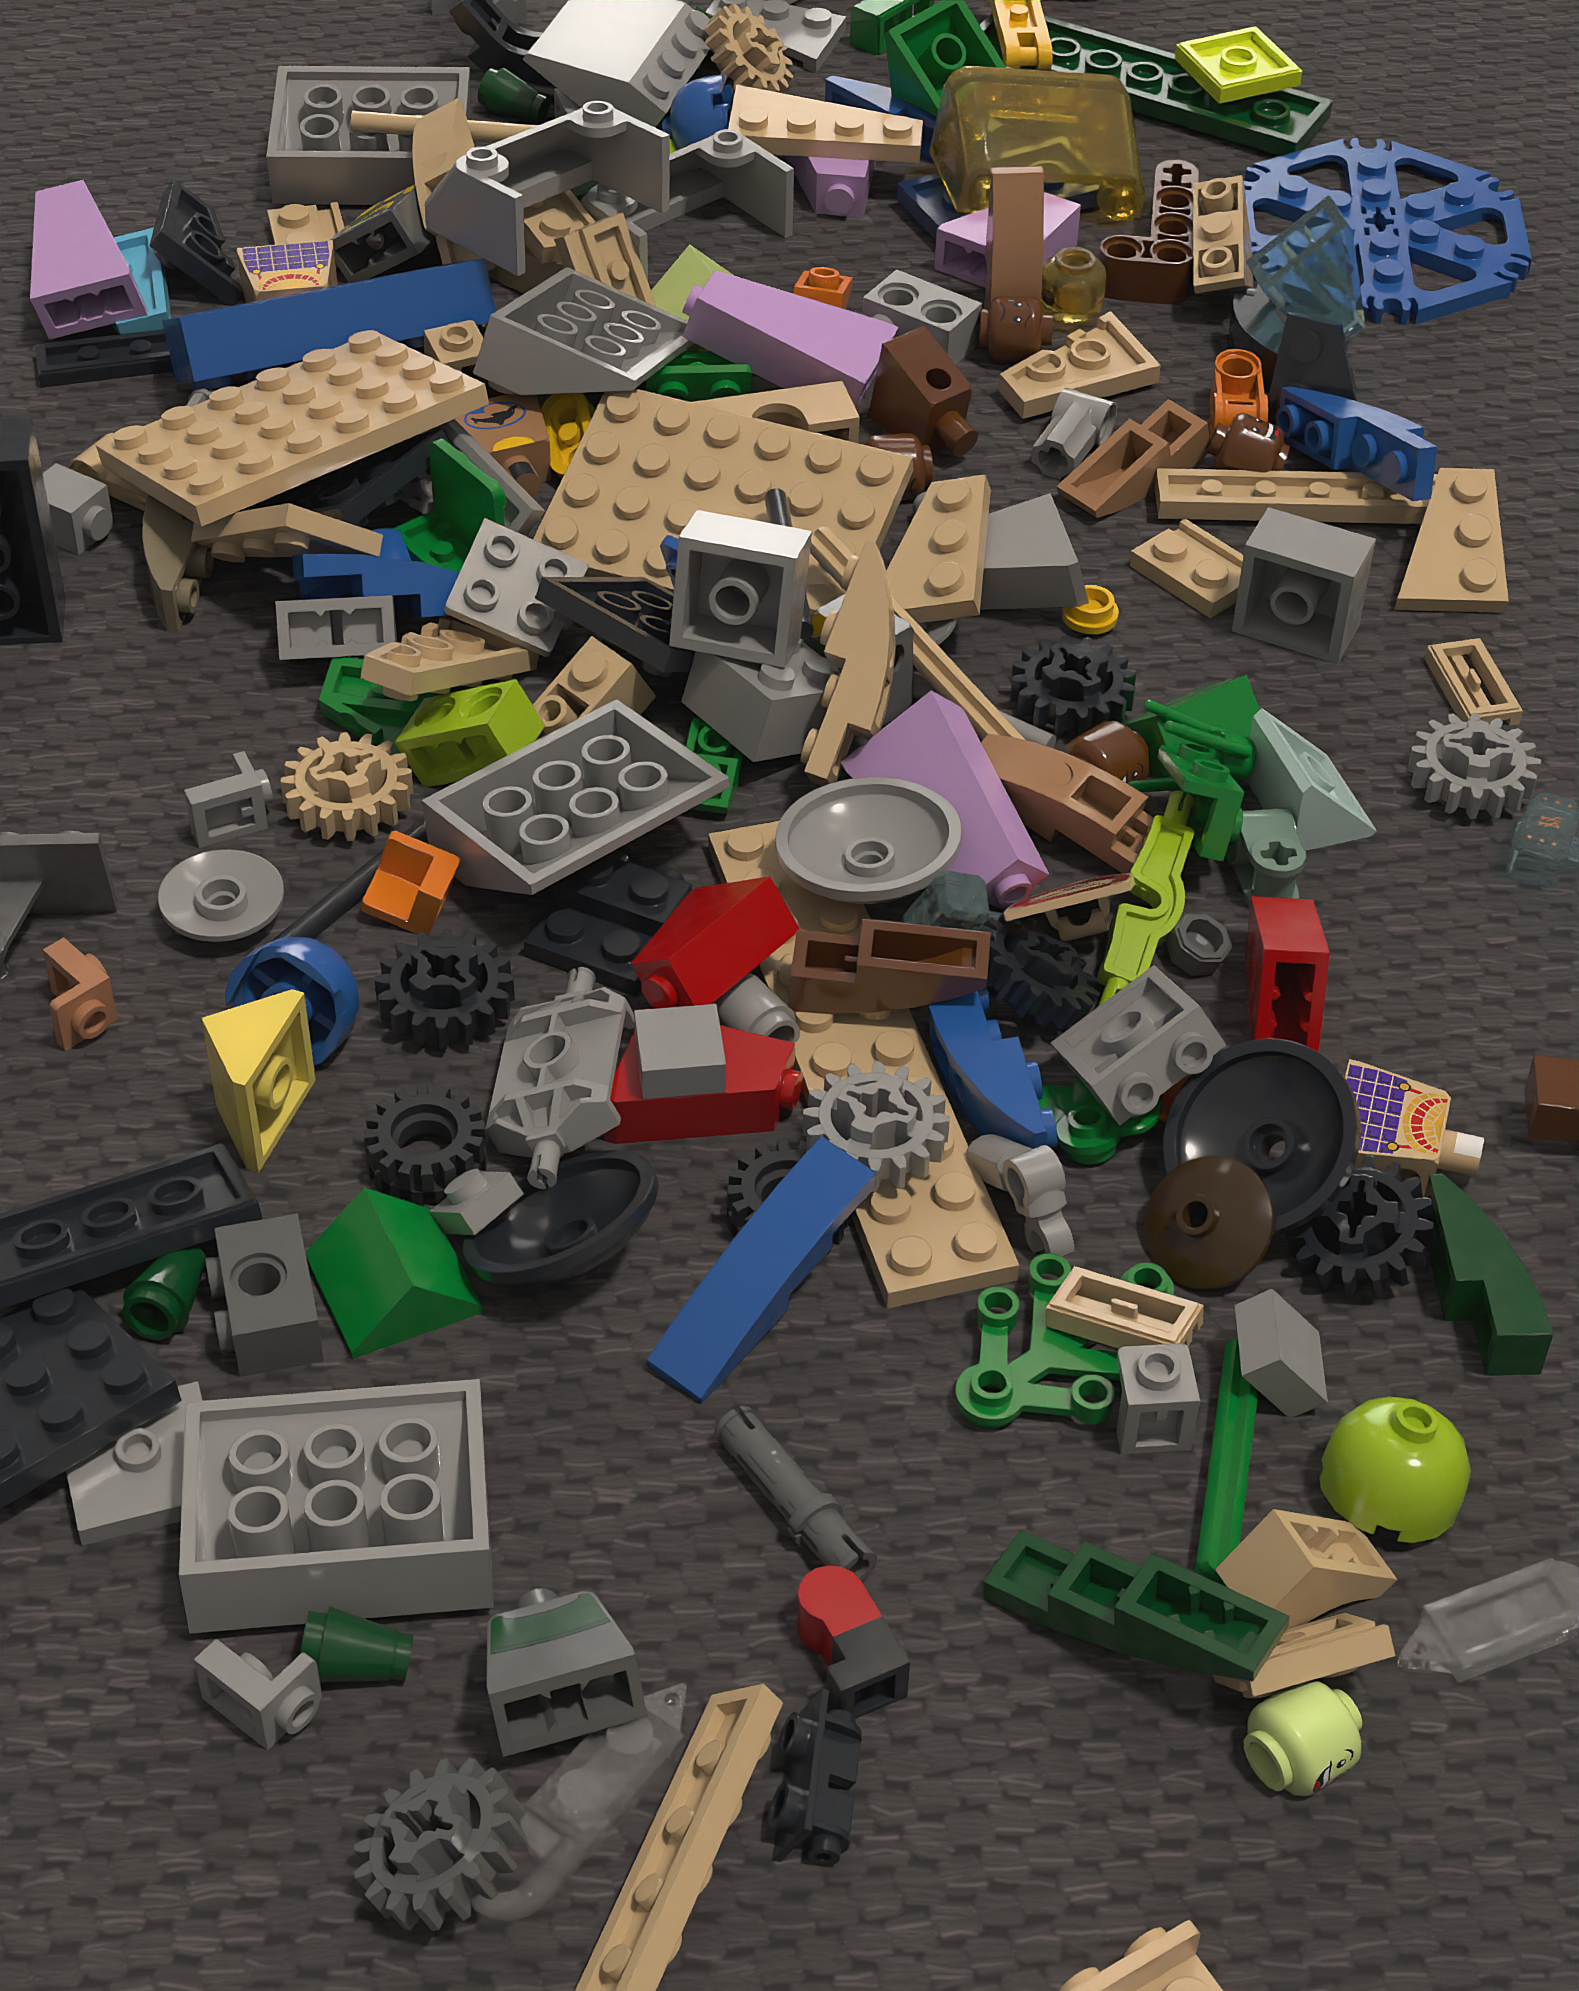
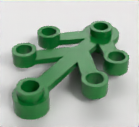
M1045 1253L1038 1255L1030 1263L1028 1288L1034 1295L1030 1350L1008 1365V1332L1013 1330L1017 1324L1019 1299L1013 1291L998 1286L987 1288L979 1295L976 1311V1321L982 1328L979 1364L967 1368L959 1376L955 1390L958 1408L973 1424L983 1428L1003 1427L1013 1421L1022 1411L1074 1416L1079 1421L1087 1424L1104 1422L1111 1415L1115 1393L1112 1384L1107 1379L1120 1380L1117 1366L1118 1351L1087 1349L1095 1341L1046 1326V1307L1071 1272L1068 1261L1062 1256ZM1139 1263L1126 1271L1120 1279L1174 1296V1284L1162 1267L1153 1263ZM1052 1274L1058 1277V1279L1046 1280L1040 1275ZM992 1307H999L1005 1309L1007 1312L1003 1314H995L990 1312L988 1309ZM1047 1374L1080 1377L1074 1382L1072 1389L1034 1384ZM992 1388L999 1390L1001 1392L988 1393L983 1391L982 1389ZM1092 1395L1100 1398L1102 1402L1089 1403L1083 1400L1082 1397Z

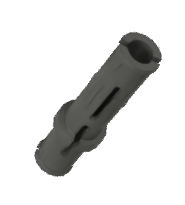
M740 1406L738 1413L733 1409L724 1415L716 1425L714 1437L737 1460L760 1491L783 1515L786 1522L790 1525L787 1527V1533L797 1545L808 1547L824 1566H840L853 1572L861 1582L866 1579L875 1568L877 1556L847 1525L840 1515L843 1513V1508L831 1494L821 1493L812 1484L785 1449L765 1429L750 1407ZM738 1413H739L740 1416L744 1419V1422L740 1419V1417L738 1416Z

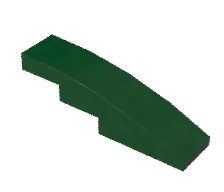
M1021 1529L983 1580V1593L986 1601L1053 1630L1141 1659L1187 1671L1247 1681L1255 1680L1288 1628L1290 1616L1153 1553L1150 1554L1141 1567L1084 1541L1077 1553L1073 1554Z

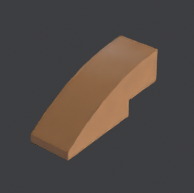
M1042 167L991 168L985 247L987 277L984 309H989L991 301L998 296L1037 297L1041 301L1044 239V172Z
M1168 399L1141 425L1129 418L1056 486L1057 491L1060 495L1096 518L1128 508L1155 492L1154 485L1157 468L1191 469L1208 454L1206 453L1210 443L1208 423Z

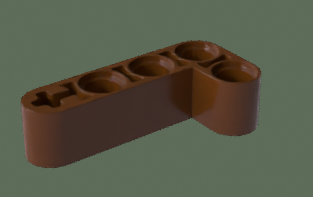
M1167 160L1157 165L1151 203L1149 237L1114 235L1105 238L1101 242L1096 289L1102 296L1113 300L1156 304H1177L1188 298L1194 262L1193 183H1198L1199 181L1198 168L1193 164L1182 160Z

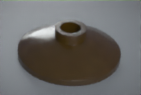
M1217 1155L1191 1159L1170 1171L1158 1184L1149 1200L1144 1220V1235L1148 1252L1154 1263L1162 1267L1171 1280L1184 1287L1203 1291L1226 1288L1249 1275L1265 1256L1274 1232V1205L1270 1192L1263 1180L1243 1163L1232 1158ZM1206 1206L1208 1217L1205 1223L1200 1227L1193 1228L1191 1223L1195 1212L1200 1207Z

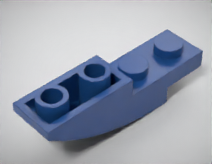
M1282 387L1280 408L1276 414V426L1281 428L1284 433L1283 442L1333 470L1353 468L1411 501L1431 499L1437 446L1423 439V426L1388 411L1347 398L1297 387Z
M987 986L985 989L954 999L928 1004L930 1047L938 1071L951 1097L970 1124L981 1136L995 1134L1032 1149L1042 1145H1047L1050 1148L1057 1147V1130L1051 1108L1040 1109L1038 1100L1043 1098L1038 1064L1036 1061L1026 1062L1018 1037L1002 1039L997 1020L986 1021L984 1013L989 1012Z

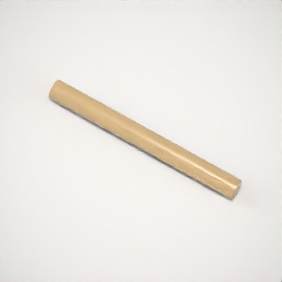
M352 111L351 130L413 136L416 120L423 116ZM467 120L473 141L498 142L537 126Z

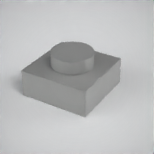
M473 1169L463 1173L449 1183L444 1190L447 1197L429 1213L441 1225L445 1234L476 1235L524 1193L510 1172H484L479 1169Z

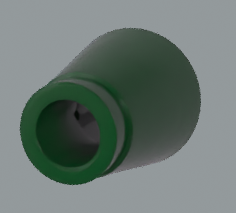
M490 68L483 76L478 89V102L484 105L489 113L540 123L549 111L550 97L543 95L542 92L506 68H501L500 70Z
M193 1245L158 1257L125 1289L123 1294V1317L127 1325L135 1333L151 1340H164L185 1328L190 1317L203 1270L206 1267V1255L201 1248Z
M329 1606L328 1613L309 1610L300 1654L306 1653L317 1662L320 1683L390 1681V1679L405 1681L414 1635L399 1633L398 1630Z

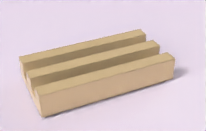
M1480 638L1427 646L1424 659L1455 714L1462 722H1468L1472 713H1478L1481 721L1489 722V724L1496 718L1506 720L1509 726L1520 724L1523 710ZM1467 654L1497 705H1490L1480 687V678L1474 669L1468 667L1462 655Z
M1074 1266L1046 1307V1326L1118 1349L1125 1346L1183 1343L1189 1346L1192 1342L1193 1331L1198 1332L1203 1324L1204 1305Z

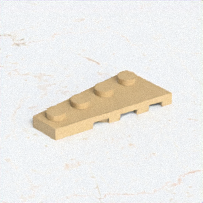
M736 85L728 129L740 132L742 136H745L772 155L920 163L923 120Z
M447 615L439 618V624L430 622L422 626L421 635L410 632L402 636L401 643L390 642L365 654L360 678L383 686L382 693L388 697L404 701L417 700L418 694L422 693L447 694L450 692L451 687L455 686L479 687L482 685V681L488 679L511 680L513 674L535 670L539 654Z

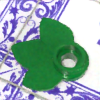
M1078 1076L1072 1087L1052 1084L1042 1085L1043 1098L1038 1100L1040 1109L1051 1108L1053 1112L1059 1146L1065 1150V1154L1069 1159L1080 1164H1096L1109 1159L1116 1152L1117 1144L1122 1137L1144 1133L1151 1129L1158 1122L1163 1110V1100L1159 1098L1152 1110L1137 1117H1130L1119 1125L1096 1101Z

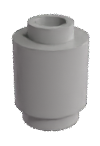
M748 973L712 1003L717 1004L719 1023L722 1026L793 1043L799 1039L800 1028L796 1023L793 1010L752 973Z

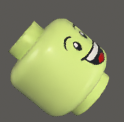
M1310 1680L1283 1688L1258 1704L1250 1713L1247 1721L1248 1735L1244 1739L1246 1757L1254 1772L1269 1788L1275 1791L1285 1789L1296 1796L1313 1795L1351 1770L1360 1759L1362 1741L1359 1730L1362 1728L1361 1714L1353 1700L1345 1692L1339 1689L1331 1690L1327 1685L1317 1680Z

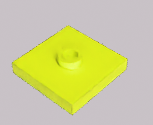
M1256 26L1176 44L1175 60L1219 104L1301 85L1302 70Z

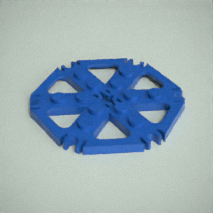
M1352 138L1349 149L1345 147L1344 139L1257 162L1252 165V168L1248 167L1246 169L1244 187L1253 266H1255L1253 279L1256 282L1259 281L1261 270L1281 272L1279 292L1365 323L1368 311H1371V320L1375 324H1381L1382 314L1392 313L1399 317L1400 325H1407L1411 312L1416 319V325L1508 297L1510 292L1516 290L1518 279L1525 280L1527 273L1529 274L1532 257L1519 197L1513 199L1515 192L1512 190L1498 192L1500 180L1497 177L1490 178L1491 173L1391 140L1388 151L1385 150L1386 144L1382 139L1376 140V146L1373 149L1363 148L1359 145L1358 138ZM1334 161L1344 170L1347 193L1311 184L1303 177L1289 175L1288 173L1308 169L1322 162ZM1398 165L1415 166L1424 173L1445 180L1452 179L1456 182L1442 188L1421 194H1412L1407 198L1400 199L1395 168ZM1253 209L1279 216L1306 227L1290 229L1278 235H1264L1255 228ZM1488 219L1502 220L1506 243L1492 245L1485 243L1479 237L1461 235L1451 230ZM1375 221L1378 222V228H1380L1382 232H1379V229H1376V226L1374 225ZM1357 259L1360 286L1347 288L1306 273ZM1411 263L1466 282L1437 291L1419 289L1413 281Z

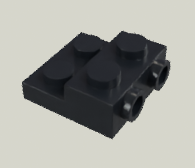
M616 849L553 883V903L524 940V955L527 958L566 972H570L575 968L578 974V967L587 968L595 974V982L637 996L641 990L642 983L632 968L631 963L687 894L692 891V884L686 882L684 877L670 866L661 865L653 871L631 863L621 850Z

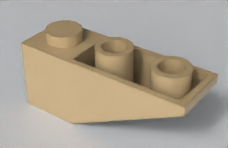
M591 636L533 704V707L545 724L536 741L616 699L641 715L655 699L656 695L632 663Z

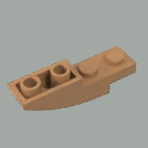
M988 734L981 741L1024 825L1049 842L1061 832L1122 874L1130 872L1140 853L1147 830L1154 819L1143 811L1148 796L1090 763L1035 742Z

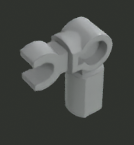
M995 1134L982 1135L974 1140L966 1150L969 1161L981 1175L984 1182L1010 1193L1014 1199L1016 1211L1026 1218L1024 1231L1027 1244L1033 1253L1045 1249V1253L1060 1256L1074 1252L1072 1233L1061 1211V1208L1067 1204L1064 1193L1066 1186L1065 1174L1054 1151L1047 1145L1032 1149Z

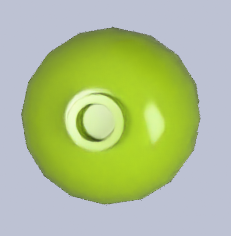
M1386 1396L1370 1399L1341 1418L1333 1430L1321 1460L1323 1470L1319 1480L1321 1490L1334 1510L1358 1529L1374 1534L1377 1525L1389 1530L1401 1531L1397 1541L1415 1543L1437 1538L1453 1526L1468 1488L1471 1469L1464 1438L1450 1420L1431 1406L1416 1400Z

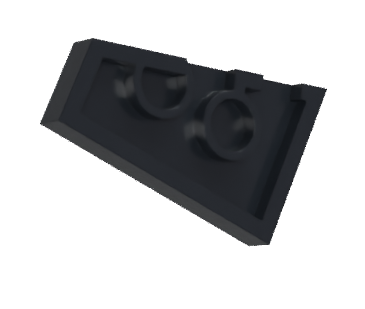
M174 179L162 194L149 246L154 249L155 256L166 267L174 271L182 270L227 305L234 306L243 296L244 291L239 282L230 279L235 266L232 259L220 250V247L225 242V238L215 210Z

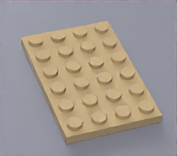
M367 330L353 334L349 337L348 343L334 349L311 351L303 356L302 362L287 368L264 370L256 376L257 380L243 386L224 387L215 390L209 395V400L194 406L171 408L162 414V419L145 426L135 425L122 428L113 434V439L96 445L102 466L203 527L489 404L485 383L411 349L405 344L388 338L377 331Z
M639 389L604 392L533 540L588 563L589 566L584 577H645L674 593V588L666 571V564L660 549V544L666 535L679 539L680 534L696 510L769 523L764 497L769 490L778 488L786 493L793 528L812 531L813 535L818 528L828 527L853 555L859 557L865 540L877 544L880 550L913 473V457ZM810 554L806 594L812 619L818 608L846 594L844 589H841V586Z

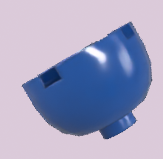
M726 74L706 76L692 80L676 93L671 103V116L663 117L662 129L663 132L670 135V139L673 140L677 151L713 136L720 130L728 129L734 94L731 85H724L727 79Z
M285 936L257 947L230 973L225 990L226 1007L231 1002L234 1008L291 989L304 992L308 1025L315 1029L314 1040H310L313 1064L322 1063L349 1036L354 1028L359 1012L357 980L348 962L334 948L312 938Z

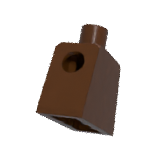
M924 326L882 343L868 417L890 434H915L922 445H929L931 453L946 446L955 456H962L974 447L979 436L978 432L966 421L972 395L971 385Z

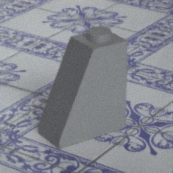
M1051 493L989 514L980 610L1079 607L1089 603L1078 559Z

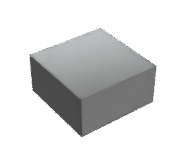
M717 1004L634 1010L635 1043L643 1099L726 1092V1061Z
M1273 1289L1236 1304L1235 1314L1242 1377L1288 1417H1295L1328 1403L1319 1331Z

